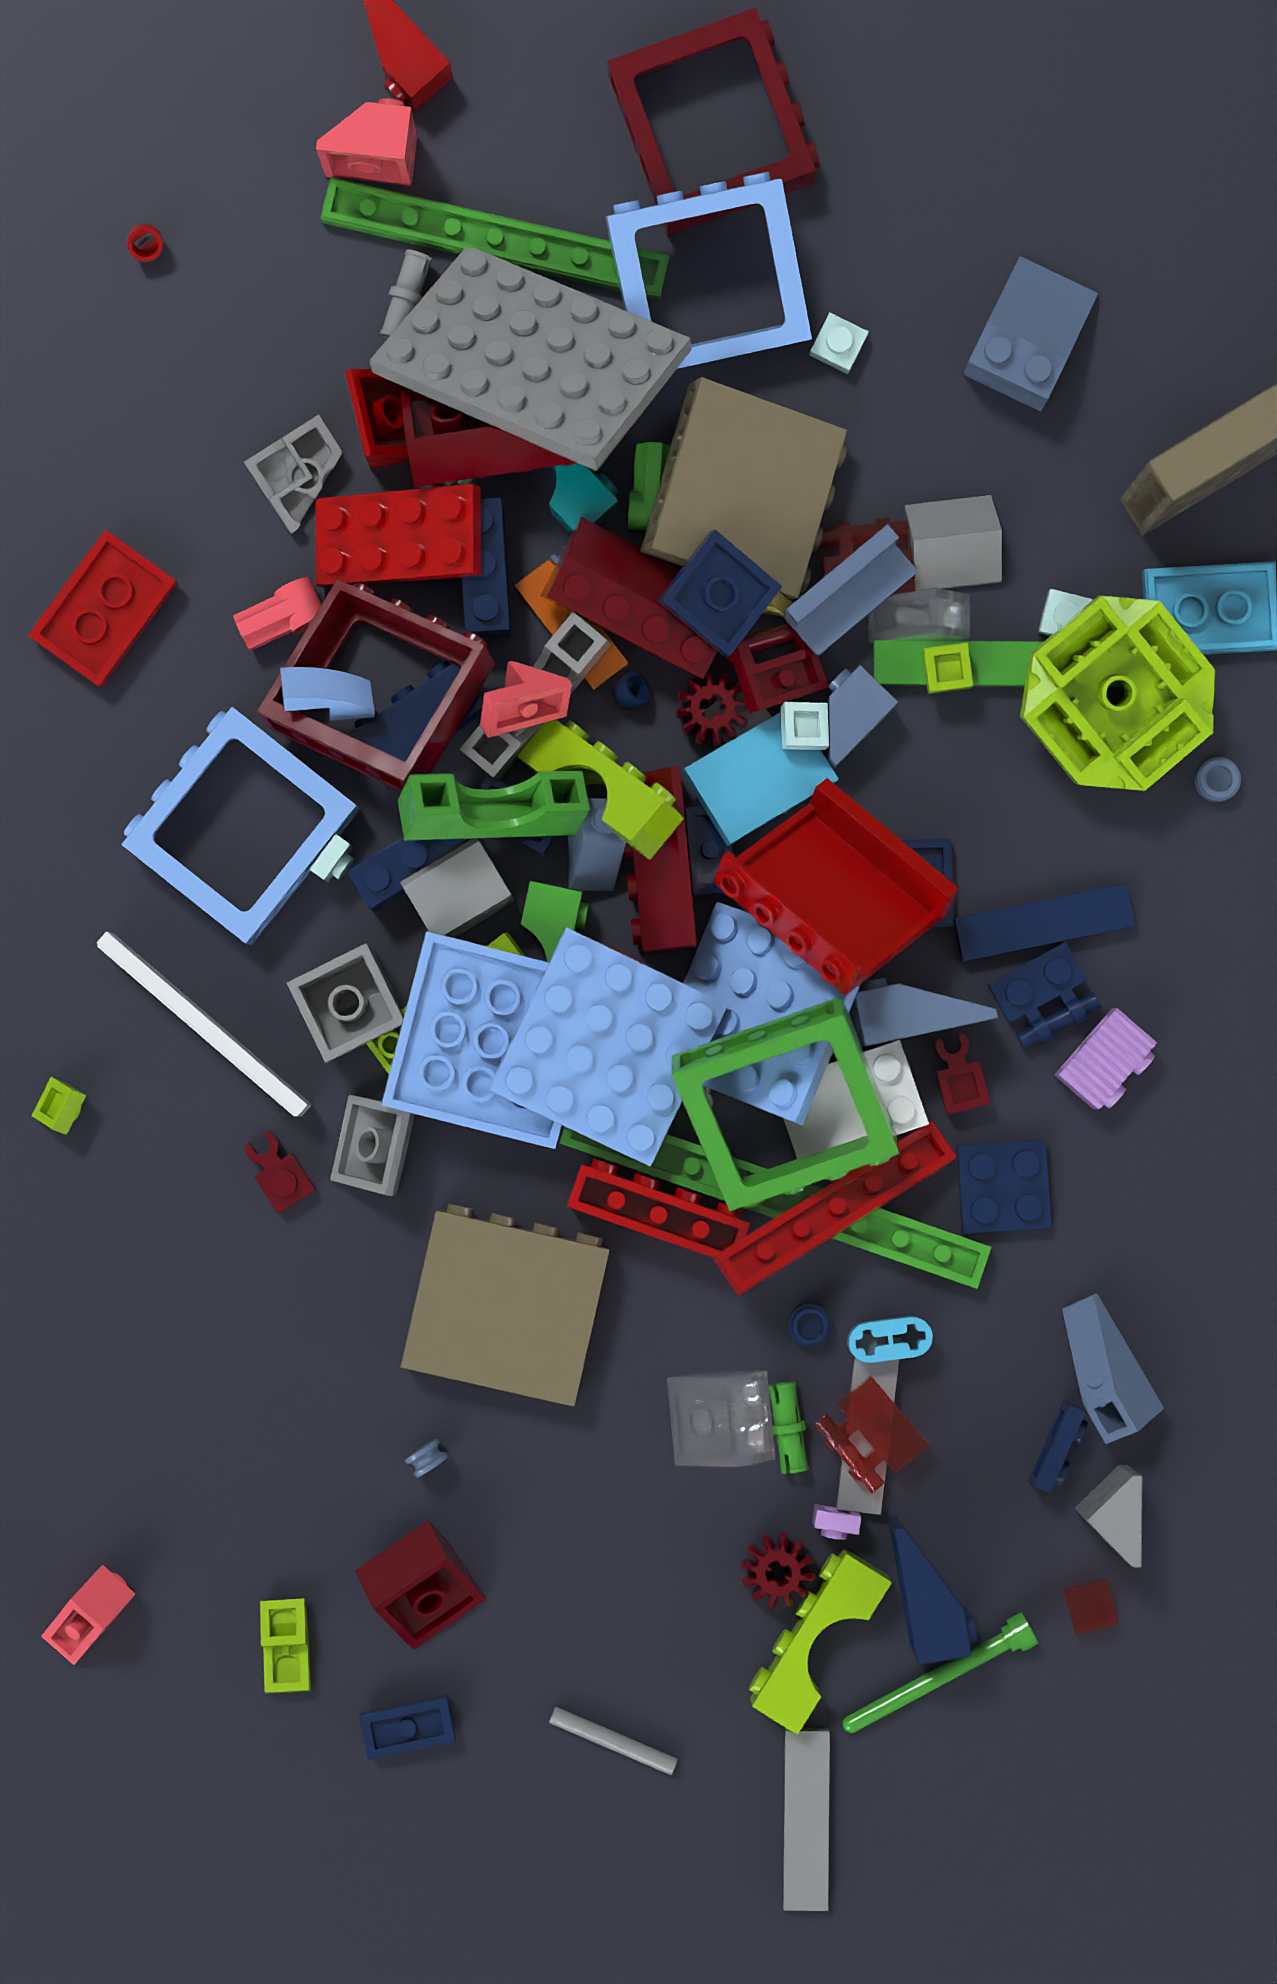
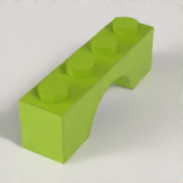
M557 720L545 722L517 757L535 774L553 771H582L585 785H606L607 805L601 820L622 840L650 860L684 819L672 806L676 798L656 782L651 788L645 785L646 776L626 761L622 767L615 763L618 756L600 741H597L594 746L586 742L590 736L571 720L565 726Z
M844 1547L838 1556L832 1553L828 1557L819 1573V1577L824 1580L815 1594L808 1591V1595L801 1600L795 1612L800 1618L793 1630L790 1632L784 1629L772 1649V1652L776 1654L775 1659L768 1670L764 1667L758 1670L748 1688L753 1693L750 1697L753 1708L796 1735L799 1734L821 1698L819 1688L808 1672V1655L813 1641L824 1628L836 1621L843 1619L869 1621L892 1583L889 1575Z

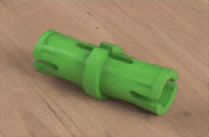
M796 1381L769 1384L768 1390L770 1392L774 1419L771 1431L772 1435H776L781 1474H787L789 1471L790 1474L809 1470L803 1436V1430H806L805 1420H801Z

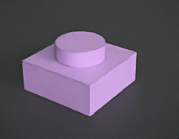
M815 1504L812 1523L814 1528L821 1529L822 1536L846 1540L848 1533L859 1535L861 1515L859 1512L837 1510L836 1507Z

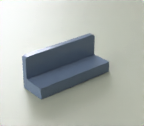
M888 524L786 609L783 618L815 655L822 654L916 574V568L896 546L899 536Z

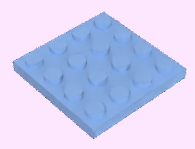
M716 902L683 983L728 1005L710 1042L842 996L849 1013L860 987L859 985L845 996L834 985L825 981L821 974L799 955L794 954L768 928L759 924L753 915L720 902ZM817 1041L708 1079L703 1083V1086L803 1126L833 1053V1048L828 1041Z
M565 927L488 1090L651 1166L682 1102L680 1093L671 1075L672 1055L709 1043L728 1005Z
M426 931L381 1105L555 1149L561 1124L488 1090L548 962Z

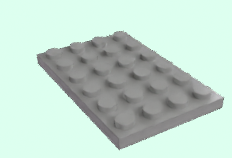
M473 247L466 248L460 253L369 361L372 373L597 471L690 353L691 338Z

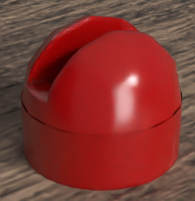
M147 223L135 225L129 231L127 237V247L130 254L142 262L156 259L163 248L162 236L159 230ZM147 233L153 234V236L146 239L138 247L135 245L134 242Z

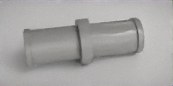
M409 249L405 251V258L396 286H391L388 294L392 299L383 328L380 330V335L388 339L423 298L421 291L429 266L433 260L428 255Z

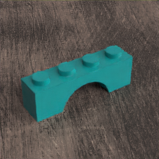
M579 463L568 466H553L557 481L554 494L549 503L550 513L570 534H572L580 517L600 526L618 510V500L615 498L618 490L604 474L600 473L596 477L586 466Z

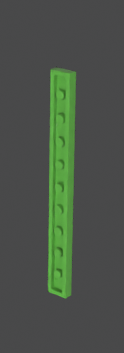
M568 1127L564 1128L559 1142L562 1145L725 1201L703 1147L666 1134L651 1166H648ZM733 1157L741 1178L767 1170L764 1167ZM809 1184L798 1193L790 1195L782 1193L767 1198L763 1203L749 1210L776 1218L823 1188ZM881 1208L832 1238L978 1289L992 1248L991 1246Z

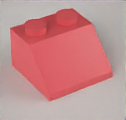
M390 98L380 99L378 103L366 102L318 139L316 151L325 177L412 187L418 135L411 107L405 106L399 100Z

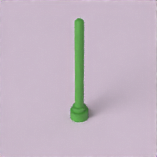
M1021 1611L1006 1620L1008 1624L1001 1627L1002 1633L972 1648V1656L952 1659L846 1716L842 1722L843 1729L848 1733H855L1009 1649L1015 1652L1021 1648L1024 1652L1039 1644Z

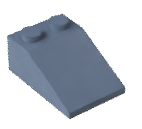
M1020 256L975 346L963 375L1041 412L1064 368L1098 293Z
M886 978L861 983L851 1006L856 1034L862 1047L998 1018L997 1010L994 1008L902 984L888 986Z

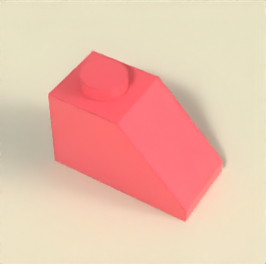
M102 1565L69 1600L41 1637L70 1663L75 1665L135 1596V1593L127 1586L121 1576L112 1573Z

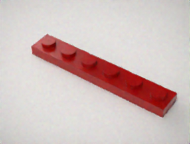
M930 1121L928 1125L922 1126L898 1141L899 1154L892 1156L887 1162L876 1166L865 1165L853 1169L845 1176L832 1182L718 1253L713 1260L736 1295L739 1297L952 1163L957 1156L935 1124Z

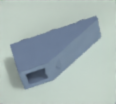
M1095 1293L1065 1306L1062 1311L1084 1408L1105 1444L1138 1432L1164 1409L1162 1403L1098 1294Z

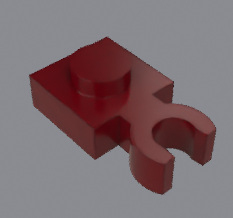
M964 1033L957 1034L959 1049L953 1054L948 1053L944 1049L942 1038L934 1041L935 1053L941 1060L946 1062L947 1069L935 1072L946 1115L990 1104L980 1061L968 1064L966 1062L965 1056L969 1050V1041Z
M267 1131L264 1133V1136L268 1140L270 1148L266 1154L257 1153L251 1143L244 1147L249 1159L256 1163H261L265 1169L254 1177L277 1214L317 1189L294 1153H290L283 1159L281 1158L278 1137L273 1132Z

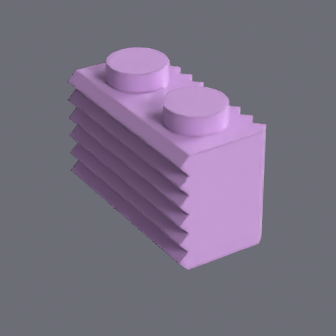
M1113 1008L1054 1075L1092 1109L1099 1110L1103 1105L1111 1108L1126 1091V1088L1121 1084L1132 1072L1136 1075L1141 1074L1153 1061L1155 1055L1151 1052V1049L1157 1042L1118 1008Z

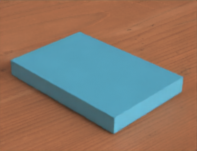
M1275 561L1154 568L1142 571L1144 599L1160 601L1203 655L1277 651V577Z
M781 712L681 771L727 847L812 797L815 787L826 778L832 783L839 780L821 750L782 749Z

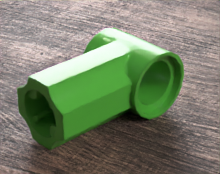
M660 442L636 444L634 490H630L628 530H647L671 445Z

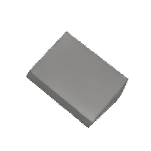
M991 495L904 505L910 562L916 568V574L912 577L914 593L1001 583L1002 529Z
M478 838L471 839L400 882L429 932L452 938L459 936L515 902Z
M349 1094L330 1180L383 1195H397L415 1114L382 1106V1101Z
M1118 1465L1074 1509L1129 1565L1141 1567L1142 1476L1128 1465Z

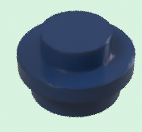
M805 1303L799 1305L791 1312L787 1328L790 1337L795 1343L802 1347L813 1348L823 1344L828 1339L832 1323L829 1314L824 1308L817 1304Z

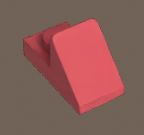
M510 661L507 663L504 688L484 693L480 727L489 738L567 717L572 683L566 677Z

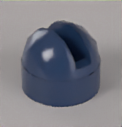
M636 671L628 672L618 678L612 688V694L617 699L615 701L617 706L628 710L638 708L647 703L651 695L648 682Z

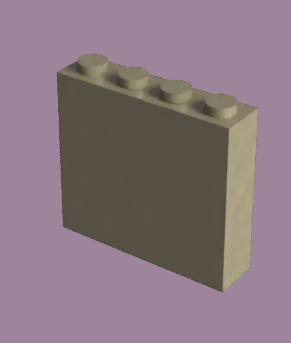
M703 377L689 384L640 552L683 567L711 530H717L782 586L779 590L780 593L790 600L799 598V594L805 592L810 581L811 570L807 569L811 553L818 549L822 540L823 528L819 527L823 511L828 510L834 498L835 486L831 485L836 469L841 467L846 457L847 444L843 442L847 430Z
M1277 384L1148 462L1120 498L1121 503L1142 536L1277 454Z
M448 1203L447 1210H436L400 1368L574 1407L610 1247L602 1246V1237L577 1232L576 1240L558 1236L560 1228L534 1222L533 1230L515 1226L517 1218L502 1214L491 1213L490 1220L472 1217L474 1209L462 1205Z

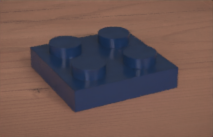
M711 530L657 601L722 656L729 657L782 586L717 530Z
M1046 1140L956 1145L961 1230L963 1234L1052 1228Z

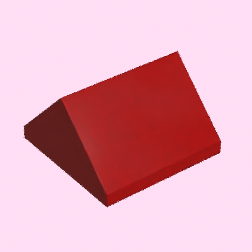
M349 369L345 371L365 458L370 469L375 470L409 462L400 390L409 388L374 374L371 369Z

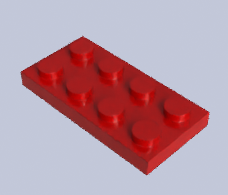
M475 484L316 498V586L332 588L337 579L353 586L354 583L370 585L481 576V487Z

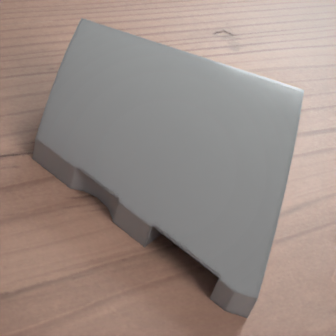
M316 415L243 463L291 534L299 528L300 522L313 500L316 499L323 487L324 481L343 452L321 417Z

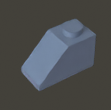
M861 665L853 673L847 668L844 669L828 686L833 693L827 701L829 727L827 761L833 770L898 703Z
M588 798L590 808L588 815L576 835H568L569 889L575 891H613L626 842L601 820L605 812L607 799Z

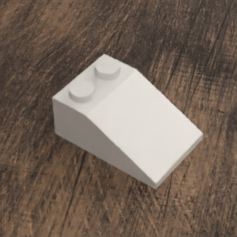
M893 1041L864 1051L896 1135L928 1125L929 1123L901 1041ZM838 1061L827 1065L803 1126L783 1118L797 1159L867 1136Z

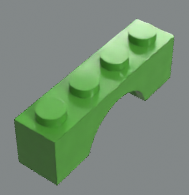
M582 771L539 772L520 784L493 790L465 787L456 781L454 774L409 775L398 798L404 840L576 835L590 811Z
M530 881L521 925L539 939L545 950L547 962H549L565 927L576 931V928H585L589 903L582 902L583 893L580 891Z

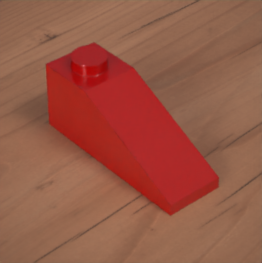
M363 0L386 80L383 86L392 99L403 103L406 102L415 112L453 78L451 64L393 0Z

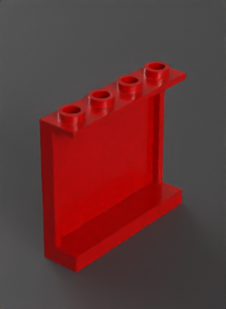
M828 778L815 787L807 806L739 856L735 857L729 851L725 852L713 881L728 897L733 898L754 916L759 924L768 928L794 954L799 955L819 972L825 981L834 985L845 996L947 915L959 890L956 885Z

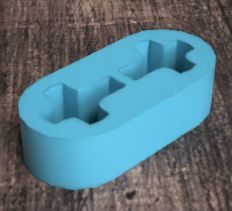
M903 1316L856 1324L849 1332L847 1345L851 1354L862 1362H882L923 1355L932 1344L933 1334L930 1326L924 1320L916 1316ZM914 1324L915 1330L923 1331L924 1338L917 1340L916 1348L910 1349L907 1342H893L892 1335L904 1334L907 1332V1325ZM864 1330H870L873 1337L886 1336L887 1343L873 1346V1353L866 1355L863 1348L856 1347L855 1345L856 1340L863 1338Z

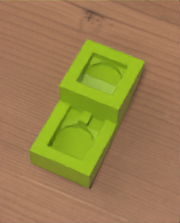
M305 1599L260 1601L265 1693L311 1691L309 1636Z

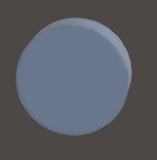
M1223 757L1211 758L1197 769L1194 778L1195 787L1204 799L1211 802H1222L1236 794L1241 784V774L1238 767L1231 760Z

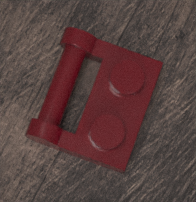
M784 620L782 625L745 636L733 653L726 657L734 665L750 714L828 688L819 656L812 652L786 620ZM787 641L793 644L794 653L755 665L752 652Z

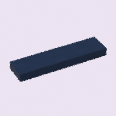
M1127 883L954 918L962 962L1136 926Z

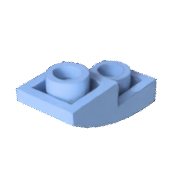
M313 667L280 668L284 711L329 708L330 721L375 717L370 680L331 669Z

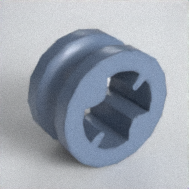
M438 1438L431 1440L404 1459L406 1464H412L415 1467V1472L413 1473L415 1478L424 1475L449 1457L447 1452L439 1450L438 1445L440 1441Z

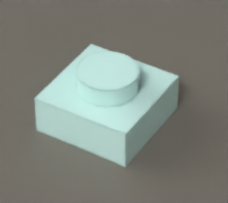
M829 313L809 356L849 374L869 331Z
M1050 589L1047 593L1038 634L1050 637L1093 599Z
M784 702L780 706L782 749L825 750L829 747L828 703Z
M335 834L310 870L328 883L333 876L339 880L354 860L349 855L354 847Z

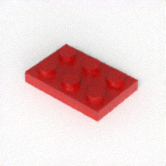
M105 529L28 636L102 689L176 588L178 582Z

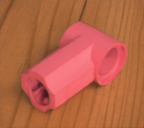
M310 577L294 580L274 592L275 596L233 615L237 628L250 651L291 632L292 634H299L306 631L322 605Z

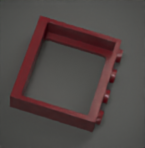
M756 7L607 61L608 78L655 205H658L656 196L675 191L671 185L635 87V78L644 73L740 39L746 40L750 45L789 155L777 162L724 180L726 181L727 189L744 186L743 177L769 172L770 180L782 179L784 194L814 184L815 168L820 167L819 157L813 142H805L800 129L805 126L802 110L798 101L790 102L785 88L790 86L786 67L782 60L775 61L771 47L775 45L772 29L768 20H760ZM700 189L683 195L684 199L700 196ZM758 203L662 223L668 237Z
M337 579L284 667L330 669L351 633L359 624L369 625L460 666L461 670L406 762L303 715L305 710L284 711L281 673L264 698L257 713L270 730L402 791L409 775L431 774L495 666V662L486 648L487 643L474 633L465 631L461 635L450 630L449 625L436 616L427 615L425 619L414 614V611L400 600L391 598L387 602L378 598L377 594L364 584L354 583L352 586Z

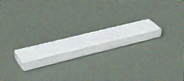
M106 931L98 940L97 947L294 1117L303 1116L312 1106L308 1100L118 936Z

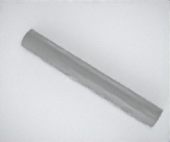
M555 1706L549 1723L666 1774L672 1775L675 1769L677 1758Z

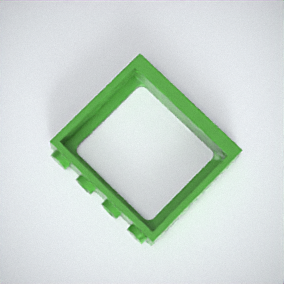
M842 996L672 1055L671 1075L729 1211L741 1207L744 1209L754 1208L763 1203L767 1198L782 1193L787 1195L795 1194L802 1191L809 1184L823 1179L836 1180L845 1176L850 1170L865 1165H880L887 1162L892 1156L899 1154L895 1129ZM817 1041H828L833 1048L867 1136L741 1178L703 1089V1083L708 1079Z

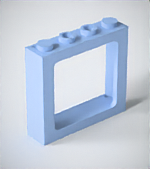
M769 172L743 177L744 186L727 189L726 181L700 186L701 195L684 199L682 191L656 196L658 205L640 208L639 200L613 205L615 214L605 216L624 310L651 321L634 237L638 229L754 203L760 204L764 209L784 311V323L778 326L691 344L690 353L678 368L812 339L782 179L770 180Z
M231 707L227 713L221 711L212 719L206 729V732L210 735L199 748L193 745L184 754L179 762V766L182 769L173 781L170 782L167 779L156 789L151 797L154 804L145 816L138 814L124 830V835L127 838L121 845L245 944L252 946L311 872L310 868L334 835H341L360 811V808L235 708ZM233 739L242 742L325 810V816L253 907L246 912L237 909L158 846L154 840L156 831L225 745Z

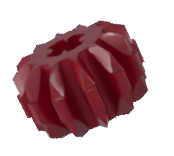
M706 672L704 676L705 686L702 688L694 678L688 680V686L694 693V696L686 692L678 693V701L690 707L676 710V718H692L684 724L682 732L684 735H688L698 728L696 744L700 746L705 742L707 734H713V746L720 747L721 732L724 731L731 741L737 738V733L731 726V723L739 727H746L748 724L747 718L735 713L748 710L745 700L734 701L742 694L740 684L735 685L728 691L726 688L729 684L730 676L727 674L721 676L719 685H713L712 673ZM713 700H718L720 702V710H725L724 714H715L712 720L705 717V709L700 710L703 704L710 706Z
M780 1532L778 1545H772L770 1535L764 1533L762 1534V1541L765 1546L763 1550L753 1543H749L747 1546V1550L756 1560L746 1558L740 1561L742 1569L752 1572L741 1579L742 1585L744 1587L757 1585L751 1594V1598L755 1602L768 1593L767 1605L770 1609L776 1607L778 1596H783L784 1603L788 1608L792 1607L794 1603L790 1593L793 1590L803 1598L808 1595V1590L800 1581L811 1582L815 1580L814 1572L802 1569L814 1562L811 1553L798 1556L804 1547L801 1539L795 1540L787 1548L788 1535L786 1532ZM779 1560L781 1566H790L789 1570L784 1569L785 1577L779 1580L776 1579L774 1574L766 1575L765 1573L766 1570L771 1571L770 1563Z

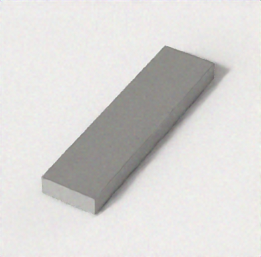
M863 1333V1338L856 1340L855 1345L856 1347L863 1348L866 1355L873 1353V1346L887 1343L886 1336L873 1337L870 1333ZM893 1336V1342L902 1341L901 1337ZM855 1357L853 1359L836 1501L837 1510L881 1515L899 1359L874 1363L862 1362Z
M785 1728L783 1910L828 1911L829 1728H802L798 1735Z

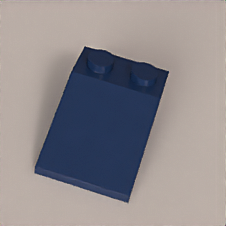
M888 1517L909 1645L917 1664L972 1656L970 1642L977 1641L973 1615L969 1614L967 1606L962 1607L955 1595L898 1517Z

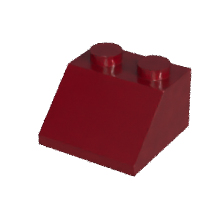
M429 1520L410 1531L405 1537L380 1554L375 1555L370 1561L355 1570L372 1608L413 1650L486 1600L483 1592L449 1542Z

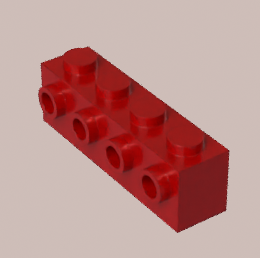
M593 1158L591 1166L584 1163L581 1164L567 1204L569 1208L712 1258L746 1237L750 1226L749 1221L741 1219L744 1212L741 1209L729 1211L727 1204L721 1202L718 1203L716 1210L700 1204L702 1196L681 1188H677L674 1195L658 1190L660 1184L658 1180L635 1173L633 1180L616 1175L618 1166Z

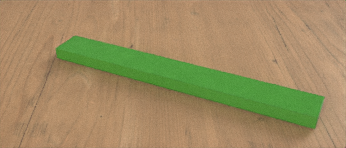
M330 177L320 218L323 224L458 255L466 248H476L532 272L620 292L611 243L608 240ZM636 247L646 298L660 301L669 263V254Z

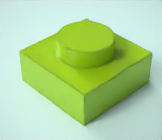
M968 643L929 647L922 650L928 694L971 689L973 687Z
M50 1077L32 1117L52 1130L67 1135L73 1122L80 1114L81 1105L86 1095L69 1084Z

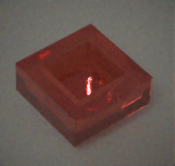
M1106 1578L1062 1588L1073 1632L1076 1635L1119 1624L1109 1583Z

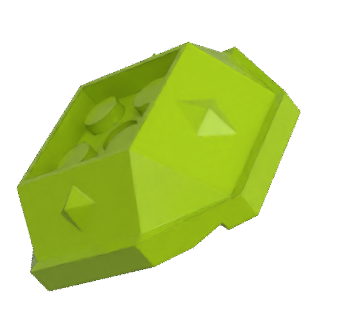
M1097 596L1030 653L1020 717L1075 784L1145 791L1213 733L1214 715L1212 710L1215 669L1160 601ZM1118 680L1124 688V695L1119 703L1112 705L1107 699L1106 691L1113 681Z

